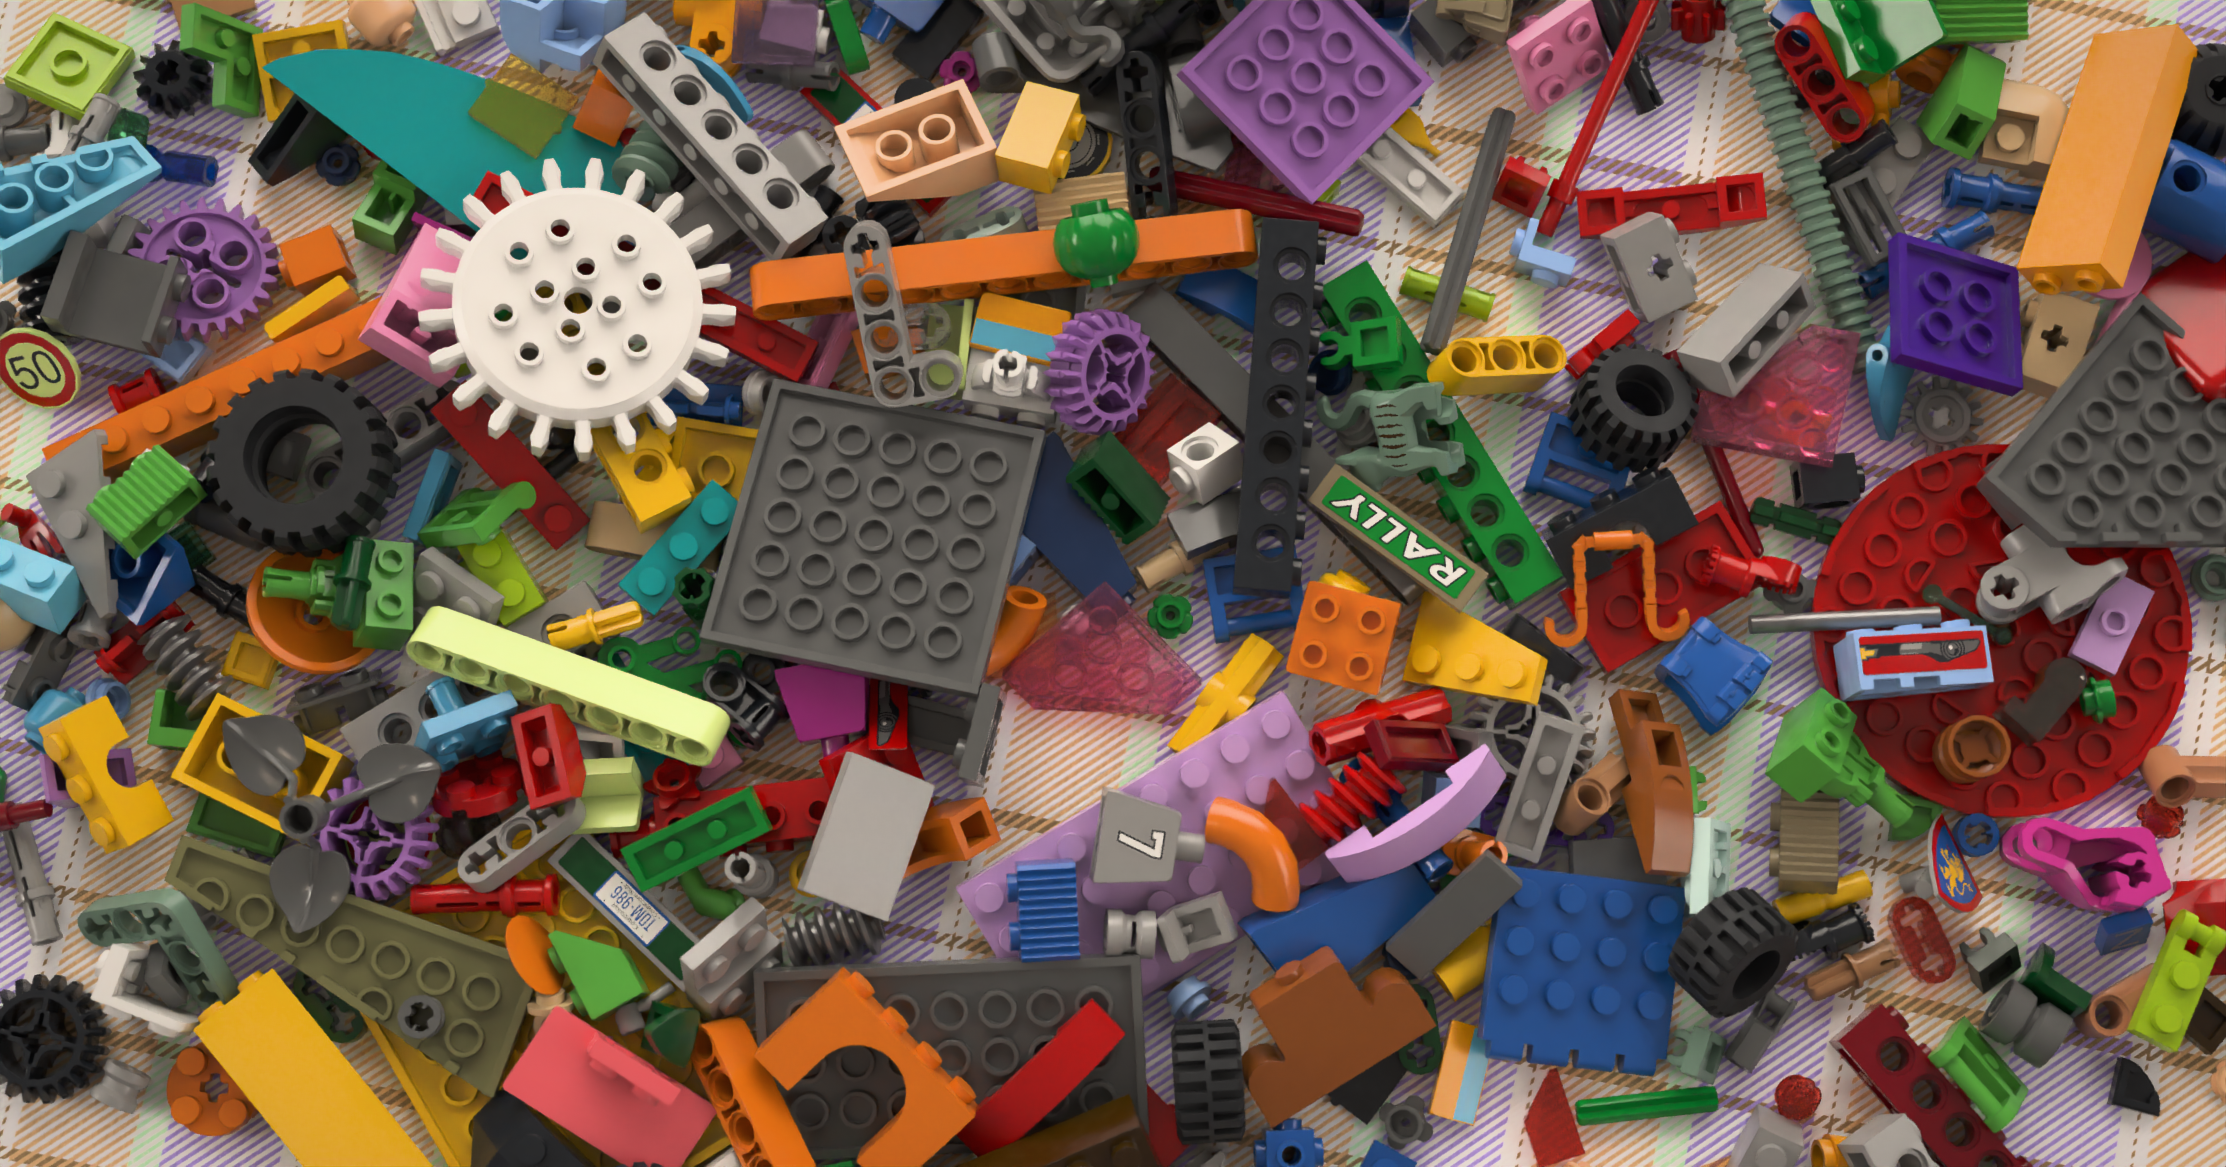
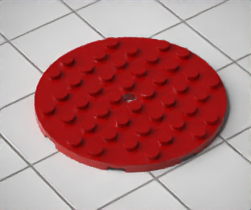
M2010 444L1963 446L1938 452L1915 461L1876 486L1854 507L1841 524L1839 532L1833 538L1823 557L1816 578L1817 583L1810 612L1939 606L1941 610V623L1951 620L1969 619L1970 626L1986 625L1993 683L1978 689L1844 702L1857 715L1853 732L1865 746L1868 755L1885 769L1884 775L1886 778L1912 795L1936 803L1944 809L1966 815L1982 813L1991 818L2004 819L2035 817L2062 811L2093 799L2120 780L2126 778L2145 760L2149 750L2157 746L2165 735L2177 713L2186 688L2184 681L2187 673L2189 652L2192 651V619L2188 595L2181 572L2170 548H2065L2067 554L2075 562L2086 566L2098 565L2109 559L2121 557L2129 568L2125 577L2155 591L2116 674L2109 677L2067 656L2090 607L2056 624H2051L2041 607L2009 623L2012 628V635L2008 642H1994L1989 633V621H1986L1977 610L1976 595L1985 572L2009 559L2000 546L2001 541L2024 524L2021 523L2011 531L1976 487L1977 483L1986 473L1983 468L1998 458ZM1997 589L1994 590L1993 595L1995 597L2001 595ZM2007 593L2004 596L2007 600H2010L2011 594ZM1940 625L1922 626V628H1923V629H1926V628H1941V626H1940ZM1894 627L1870 629H1875V631H1889L1893 630ZM1859 629L1810 631L1813 662L1820 688H1824L1833 697L1840 700L1833 646L1846 638V632ZM2050 663L2045 672V681L2035 693L2026 696L2035 686V676L2038 670ZM2090 677H2094L2096 681L2108 679L2111 682L2115 695L2116 716L2104 718L2101 724H2097L2092 719V716L2084 717L2080 708L2078 691L2081 688H2086L2087 680ZM1978 715L1995 719L2005 728L2010 738L2011 753L2006 765L1999 772L1971 784L1952 782L1938 772L1933 762L1932 747L1936 736L1944 728L1969 716Z

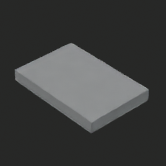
M846 752L797 889L888 922L936 785L856 753Z

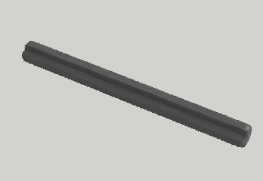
M1501 107L1495 108L1490 115L1420 343L1422 351L1438 356L1448 345L1516 120L1514 112Z

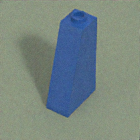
M1413 863L1393 873L1360 882L1347 883L1342 876H1338L1301 892L1298 906L1293 910L1272 912L1262 909L1245 916L1237 924L1275 973L1284 964L1293 960L1301 961L1324 946H1328L1334 951L1348 972L1397 933L1437 895L1429 886L1431 882L1426 878L1424 872L1416 863Z

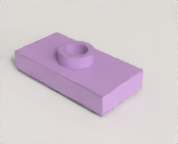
M2124 577L2092 603L2067 656L2109 677L2114 676L2155 591Z

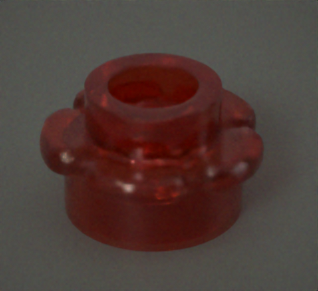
M2152 796L2146 804H2141L2138 807L2136 817L2142 821L2141 827L2149 829L2155 838L2172 839L2181 832L2180 828L2184 823V810L2182 806L2174 808L2163 807Z
M1790 1075L1784 1078L1778 1084L1774 1093L1775 1101L1778 1104V1112L1786 1118H1793L1796 1121L1810 1117L1821 1103L1822 1093L1820 1088L1815 1087L1816 1083L1812 1079L1805 1078L1802 1075Z

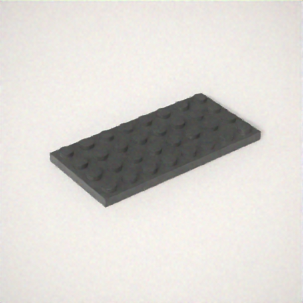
M1104 953L1080 954V959L1027 963H1021L1019 957L776 967L756 968L753 972L758 1048L765 1039L844 966L851 975L856 971L867 979L875 990L872 996L885 1009L891 1006L901 1014L909 1026L906 1031L919 1044L925 1041L935 1049L943 1061L940 1066L952 1078L959 1076L969 1084L976 1094L974 1101L977 1104L987 1096L990 1098L1056 1036L1057 1030L1093 998L1125 1031L1124 1037L1061 1102L1020 1139L1127 1094H1130L1149 1136L1141 957L1139 954L1123 953L1120 956H1105ZM851 1045L832 1051L789 1091L773 1077L813 1160L857 1158L861 1147L901 1110L906 1101L905 1082L897 1065L883 1052L868 1046ZM955 1135L934 1155L973 1152Z

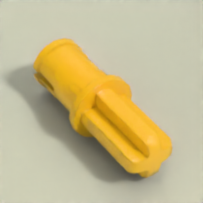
M630 601L597 612L590 608L587 609L584 615L548 624V638L551 646L562 650L572 649L573 647L592 642L599 645L603 644V638L641 627L644 622V616L637 601Z

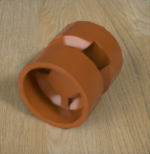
M1984 715L1969 716L1944 728L1936 736L1932 747L1933 762L1938 772L1947 780L1958 784H1971L1999 772L2006 765L2011 753L2010 738L2005 728L1995 719Z

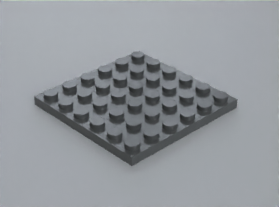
M774 378L699 638L702 644L966 698L970 696L978 698L982 682L984 683L1044 451L1047 439L1045 430L915 405L889 408L882 405L874 397Z

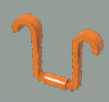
M1632 530L1593 532V536L1589 537L1582 534L1573 543L1576 625L1570 633L1560 634L1554 629V620L1544 616V630L1546 636L1553 644L1566 648L1575 646L1586 635L1588 609L1584 552L1592 547L1594 551L1633 549V545H1640L1643 548L1644 614L1649 631L1661 641L1677 640L1686 633L1690 623L1689 613L1686 608L1677 611L1678 619L1672 627L1662 628L1657 625L1656 575L1654 573L1655 552L1653 550L1655 542L1652 538L1648 537L1642 530L1638 534H1633Z

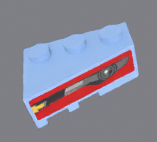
M1959 619L1940 623L1941 628L1923 629L1922 624H1909L1894 627L1893 630L1889 631L1859 629L1846 632V638L1833 646L1840 700L1847 702L1978 689L1993 683L1986 625L1970 626L1969 619Z

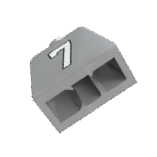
M1103 787L1089 877L1095 883L1171 881L1175 860L1202 863L1205 850V835L1180 831L1182 813L1174 808L1113 788Z

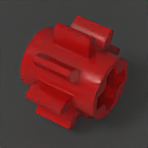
M1672 0L1671 30H1681L1682 40L1688 43L1703 44L1710 42L1715 38L1716 30H1725L1726 6H1722L1720 0Z

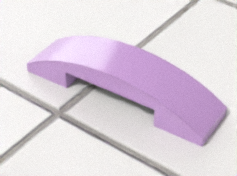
M1482 745L1445 770L1453 784L1373 837L1364 825L1325 851L1324 853L1343 879L1347 883L1360 882L1398 871L1433 853L1465 829L1492 800L1507 776L1487 745Z

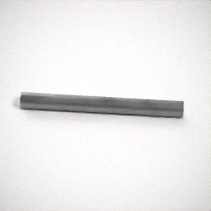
M1939 606L1749 615L1748 629L1750 634L1891 628L1909 624L1933 626L1940 625L1941 610Z

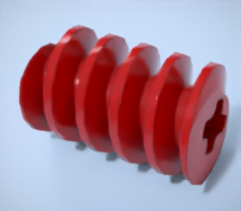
M1362 752L1357 753L1356 756L1361 767L1359 771L1346 764L1342 766L1346 778L1344 784L1332 777L1328 778L1327 781L1332 794L1328 796L1317 789L1312 793L1317 803L1315 809L1303 802L1298 804L1306 822L1329 848L1332 847L1331 839L1340 842L1348 837L1345 830L1346 826L1354 831L1363 826L1360 814L1372 820L1378 817L1374 805L1375 801L1390 807L1393 804L1388 791L1390 788L1403 795L1407 792V788L1392 770L1379 769L1375 757L1371 758Z

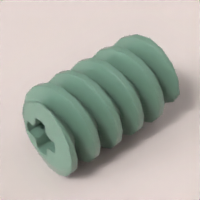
M643 120L637 132L632 135L629 144L624 147L620 157L614 162L612 177L616 184L624 191L627 180L636 169L645 172L644 194L639 201L646 203L652 201L656 194H662L668 190L671 184L670 181L676 178L679 168L683 167L684 164L650 125Z

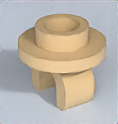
M561 988L553 995L536 992V996L527 1004L528 1013L536 1016L533 1021L535 1034L555 1006H561L572 1013L571 1011L575 1008L570 993H566L564 988Z

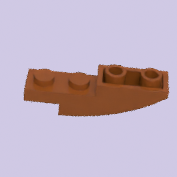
M1618 689L1608 700L1632 779L1621 791L1645 874L1685 877L1690 873L1694 819L1690 769L1680 724L1665 723L1656 693Z

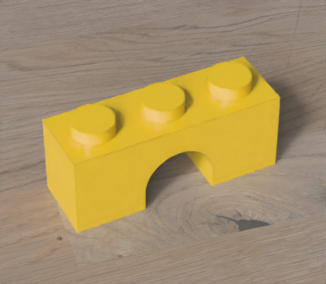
M107 695L88 702L38 728L43 737V746L47 755L58 764L66 779L68 794L82 808L89 821L91 836L97 844L103 847L106 854L129 847L174 821L152 779L128 788L119 785L111 778L107 769L108 753L115 744L129 736Z

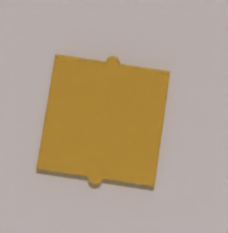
M511 53L495 76L485 80L486 88L472 105L468 115L534 159H537L554 134H561L562 123L578 103L579 98Z

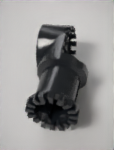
M1856 902L1848 905V911L1824 922L1821 919H1817L1813 922L1804 920L1792 924L1797 929V935L1799 936V943L1792 962L1796 961L1795 956L1798 955L1800 960L1803 958L1802 953H1806V956L1811 955L1810 952L1815 953L1818 949H1821L1826 958L1831 961L1838 958L1840 951L1861 941L1866 944L1875 941L1873 937L1874 930L1869 926L1871 925L1870 921H1864L1867 915L1864 914L1860 905Z

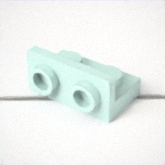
M1693 817V849L1690 873L1685 877H1681V887H1685L1686 900L1684 918H1693L1710 902L1729 892L1730 823L1714 818Z

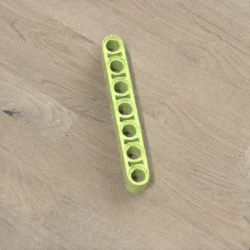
M434 606L428 609L406 646L407 654L418 665L496 694L511 690L516 701L535 708L550 703L561 704L573 722L692 765L707 766L711 764L731 725L728 714L712 703L441 606Z

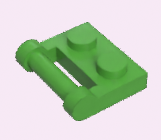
M526 481L514 482L504 489L484 491L480 488L464 489L425 525L417 535L426 548L448 546L450 549H453L459 545L476 543L478 546L484 545L498 536L501 532L499 526L515 510L529 509L534 505L536 491Z
M1965 1016L1949 1027L1939 1045L1928 1055V1059L1937 1069L1943 1067L1985 1115L1986 1118L1983 1122L1993 1133L2003 1129L2015 1118L2029 1089Z

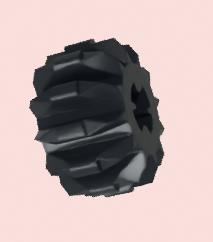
M172 39L167 51L161 44L154 43L156 55L152 58L147 55H140V61L146 68L133 72L134 79L141 84L136 89V93L142 101H148L147 107L155 114L159 115L164 111L170 119L176 120L181 109H183L188 116L195 117L193 104L197 101L201 104H209V98L203 91L213 88V79L208 76L213 70L212 65L208 60L179 50L180 41ZM174 76L179 79L175 84L170 81Z
M864 195L863 199L855 203L857 220L859 222L873 220L880 223L887 230L891 247L925 243L924 232L906 200L868 202ZM868 239L873 248L878 244L877 240L871 241Z

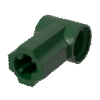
M685 567L674 577L675 589L672 595L683 606L682 609L701 630L716 579L711 574L709 575L703 567L699 569Z

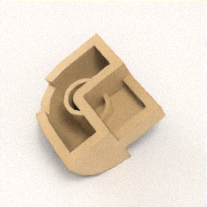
M2004 79L1996 120L1980 144L1977 163L2019 170V177L2046 181L2069 112L2068 106L2059 94L2040 85Z

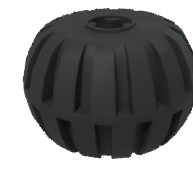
M2219 43L2196 45L2198 55L2196 58H2193L2187 90L2171 139H2177L2212 157L2226 156V45Z

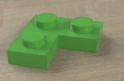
M191 3L182 6L179 50L214 63L212 107L245 119L259 116L260 77L252 35L263 33V29L200 4Z

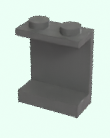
M70 230L40 316L53 332L161 358L165 344L170 345L174 339L177 328V320L174 316L179 302H185L189 295L191 276L187 275L186 267L177 256L170 255L167 265L97 248L88 234Z

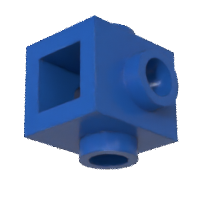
M1288 1118L1274 1128H1261L1262 1139L1254 1140L1253 1142L1254 1167H1323L1322 1138H1314V1129L1311 1127H1302L1301 1118ZM1288 1146H1294L1295 1152L1293 1157L1284 1161L1282 1159L1284 1149Z

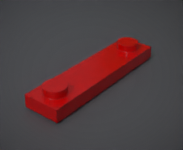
M465 379L430 409V412L500 489L506 488L511 483L522 481L529 482L536 491L534 505L529 509L519 511L557 551L590 522V518L510 428L497 440L488 435L489 420L495 411L482 397H479L473 405L461 411L454 406L452 395L460 385L467 382Z

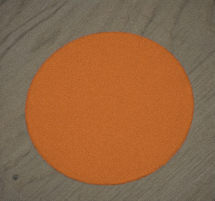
M524 915L515 916L507 925L505 937L508 954L516 971L535 991L545 995L557 993L563 986L565 973L561 975L549 957L547 949L553 947L548 937L549 932L533 918Z

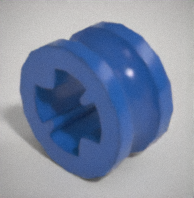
M1982 813L1967 815L1959 819L1952 830V835L1962 855L1968 857H1980L1992 852L1997 847L2000 839V832L1996 822L1991 817ZM1980 824L1985 830L1981 835L1987 836L1986 842L1978 843L1971 847L1966 839L1970 838V835L1965 836L1966 827L1973 828Z

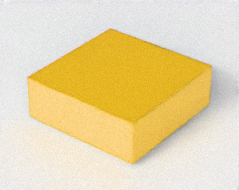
M236 630L220 675H232L234 680L269 690L279 661L273 658L260 645L255 636Z

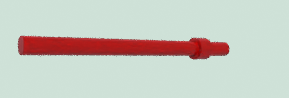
M1639 0L1559 179H1553L1546 194L1550 199L1541 216L1536 232L1552 238L1566 206H1572L1576 193L1579 191L1575 186L1659 0Z

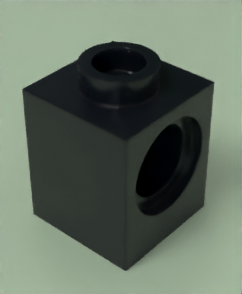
M1855 452L1798 457L1789 466L1794 507L1812 511L1851 507L1861 498L1860 493L1865 491L1864 469L1862 465H1856Z

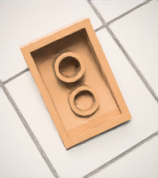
M963 79L834 127L835 133L868 202L961 196L999 181L995 159L997 146Z

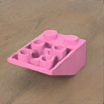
M425 223L357 340L441 388L454 377L460 365L448 371L433 374L428 356L439 349L457 344L455 331H420L418 312L429 309L452 308V294L434 292L422 288L420 274L422 268L456 273L461 259L444 253L436 246L435 234L438 230Z

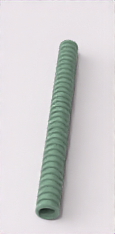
M1720 0L1722 6L1728 7L1729 11L1725 13L1727 20H1732L1733 25L1730 26V31L1733 34H1737L1738 38L1734 43L1736 47H1741L1742 52L1739 54L1740 60H1746L1747 65L1743 69L1745 74L1751 75L1752 79L1748 81L1749 87L1756 90V93L1753 94V99L1760 102L1761 106L1757 109L1758 113L1765 116L1766 120L1762 122V125L1765 129L1769 128L1770 134L1766 137L1768 142L1774 143L1775 147L1771 149V152L1774 156L1778 155L1777 169H1783L1784 174L1780 178L1783 183L1788 184L1789 188L1785 190L1786 196H1792L1793 202L1790 203V208L1798 213L1794 219L1797 224L1801 223L1803 229L1799 231L1800 237H1806L1807 243L1803 246L1805 251L1811 252L1812 256L1808 258L1809 264H1815L1817 270L1813 272L1814 278H1820L1821 284L1817 287L1819 292L1824 291L1826 298L1822 299V302L1825 306L1829 305L1830 312L1827 313L1828 319H1834L1835 325L1831 328L1833 333L1838 332L1840 339L1836 340L1837 346H1843L1844 353L1841 354L1842 360H1847L1849 364L1845 368L1846 373L1855 375L1865 372L1867 350L1871 345L1879 343V341L1876 342L1874 337L1878 331L1876 327L1871 328L1870 321L1873 320V316L1866 313L1865 308L1869 304L1867 300H1862L1860 295L1864 292L1862 286L1857 287L1855 280L1859 279V275L1857 272H1852L1851 267L1855 263L1853 259H1848L1846 254L1850 251V248L1842 243L1845 234L1843 231H1838L1837 226L1841 222L1838 217L1834 218L1832 212L1836 210L1835 204H1829L1828 198L1831 197V192L1824 190L1823 185L1827 181L1824 176L1820 177L1818 171L1822 169L1821 163H1815L1814 157L1818 155L1817 151L1809 146L1813 140L1810 135L1806 136L1805 134L1808 125L1807 122H1801L1800 117L1804 113L1801 108L1796 107L1795 103L1799 101L1798 95H1792L1791 89L1794 88L1793 81H1787L1786 76L1789 72L1782 66V62L1776 53L1775 40L1772 37L1776 31L1773 26L1768 25V21L1771 20L1770 14L1764 13L1763 10L1767 5L1766 1Z

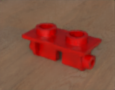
M174 601L144 625H136L129 620L111 636L112 640L108 649L103 647L100 651L93 652L98 658L95 660L105 673H111L118 682L126 686L155 661L145 658L142 652L147 644L137 645L138 640L160 623L171 618L186 615V613ZM190 620L183 629L184 632L187 633L196 624Z

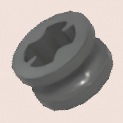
M427 995L412 996L405 1000L399 1008L397 1016L398 1025L403 1033L416 1039L431 1038L439 1033L444 1026L446 1018L445 1010L440 1001ZM419 1003H423V1009L431 1007L434 1017L427 1020L428 1029L420 1031L421 1025L412 1026L409 1018L416 1014L415 1006Z

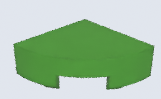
M1901 794L1914 803L1915 806L1912 809L1914 811L1902 826L1895 828L1891 824L1889 825L1887 841H1907L1925 833L1931 827L1936 816L1942 813L1943 807L1921 797Z

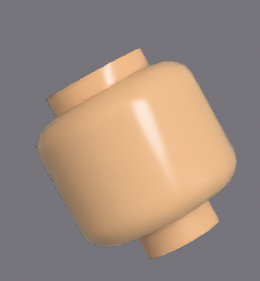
M347 0V3L350 5L347 12L348 20L373 46L383 47L390 43L395 47L400 46L410 38L415 30L411 24L416 16V8L411 0Z

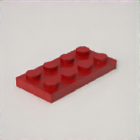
M1721 501L1695 514L1698 525L1657 546L1655 543L1653 544L1655 552L1654 573L1656 575L1657 625L1662 628H1669L1675 625L1678 619L1677 611L1681 609H1687L1690 617L1689 627H1691L1700 617L1706 618L1741 598L1737 590L1711 583L1709 586L1700 584L1703 569H1705L1703 567L1704 564H1709V562H1706V558L1713 544L1720 546L1721 552L1747 560L1751 556L1755 557ZM1641 546L1611 562L1614 567L1613 569L1586 582L1588 619L1587 632L1583 639L1605 675L1665 642L1654 637L1646 625L1643 597H1645L1642 575L1644 574V569L1642 568L1643 548ZM1753 584L1750 592L1759 588L1760 585ZM1569 586L1560 591L1557 596L1576 625L1574 603L1576 596L1574 595V589L1571 590Z

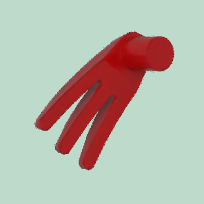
M11 503L6 504L2 508L1 519L18 527L19 538L23 547L54 558L48 544L49 542L57 554H65L55 532L33 510H25Z

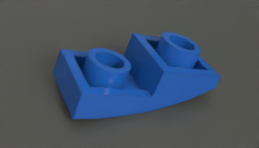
M1238 269L1207 271L1182 276L1174 292L1176 295L1211 317L1219 313L1253 334L1257 291L1256 278Z

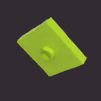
M53 12L3 79L6 87L81 121L93 100L94 94L102 93L108 95L135 59V53L132 47Z

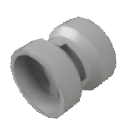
M1106 909L1103 928V953L1105 956L1135 953L1139 954L1141 959H1153L1156 947V912L1140 910L1137 914L1132 915L1125 914L1121 909Z

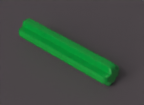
M1702 1086L1578 1100L1575 1102V1114L1578 1125L1589 1126L1715 1112L1718 1110L1719 1100L1714 1086Z

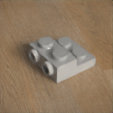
M753 896L680 958L687 1000L709 1021L719 1019L722 1016L732 1015L743 1005L746 995L754 989L753 972L756 968L782 967L783 953L781 941L768 930L766 909Z

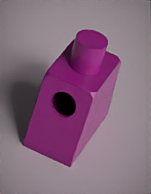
M804 664L774 670L794 730L802 745L821 743L823 757H826L849 744L850 737L865 735L869 732L870 702L868 677Z

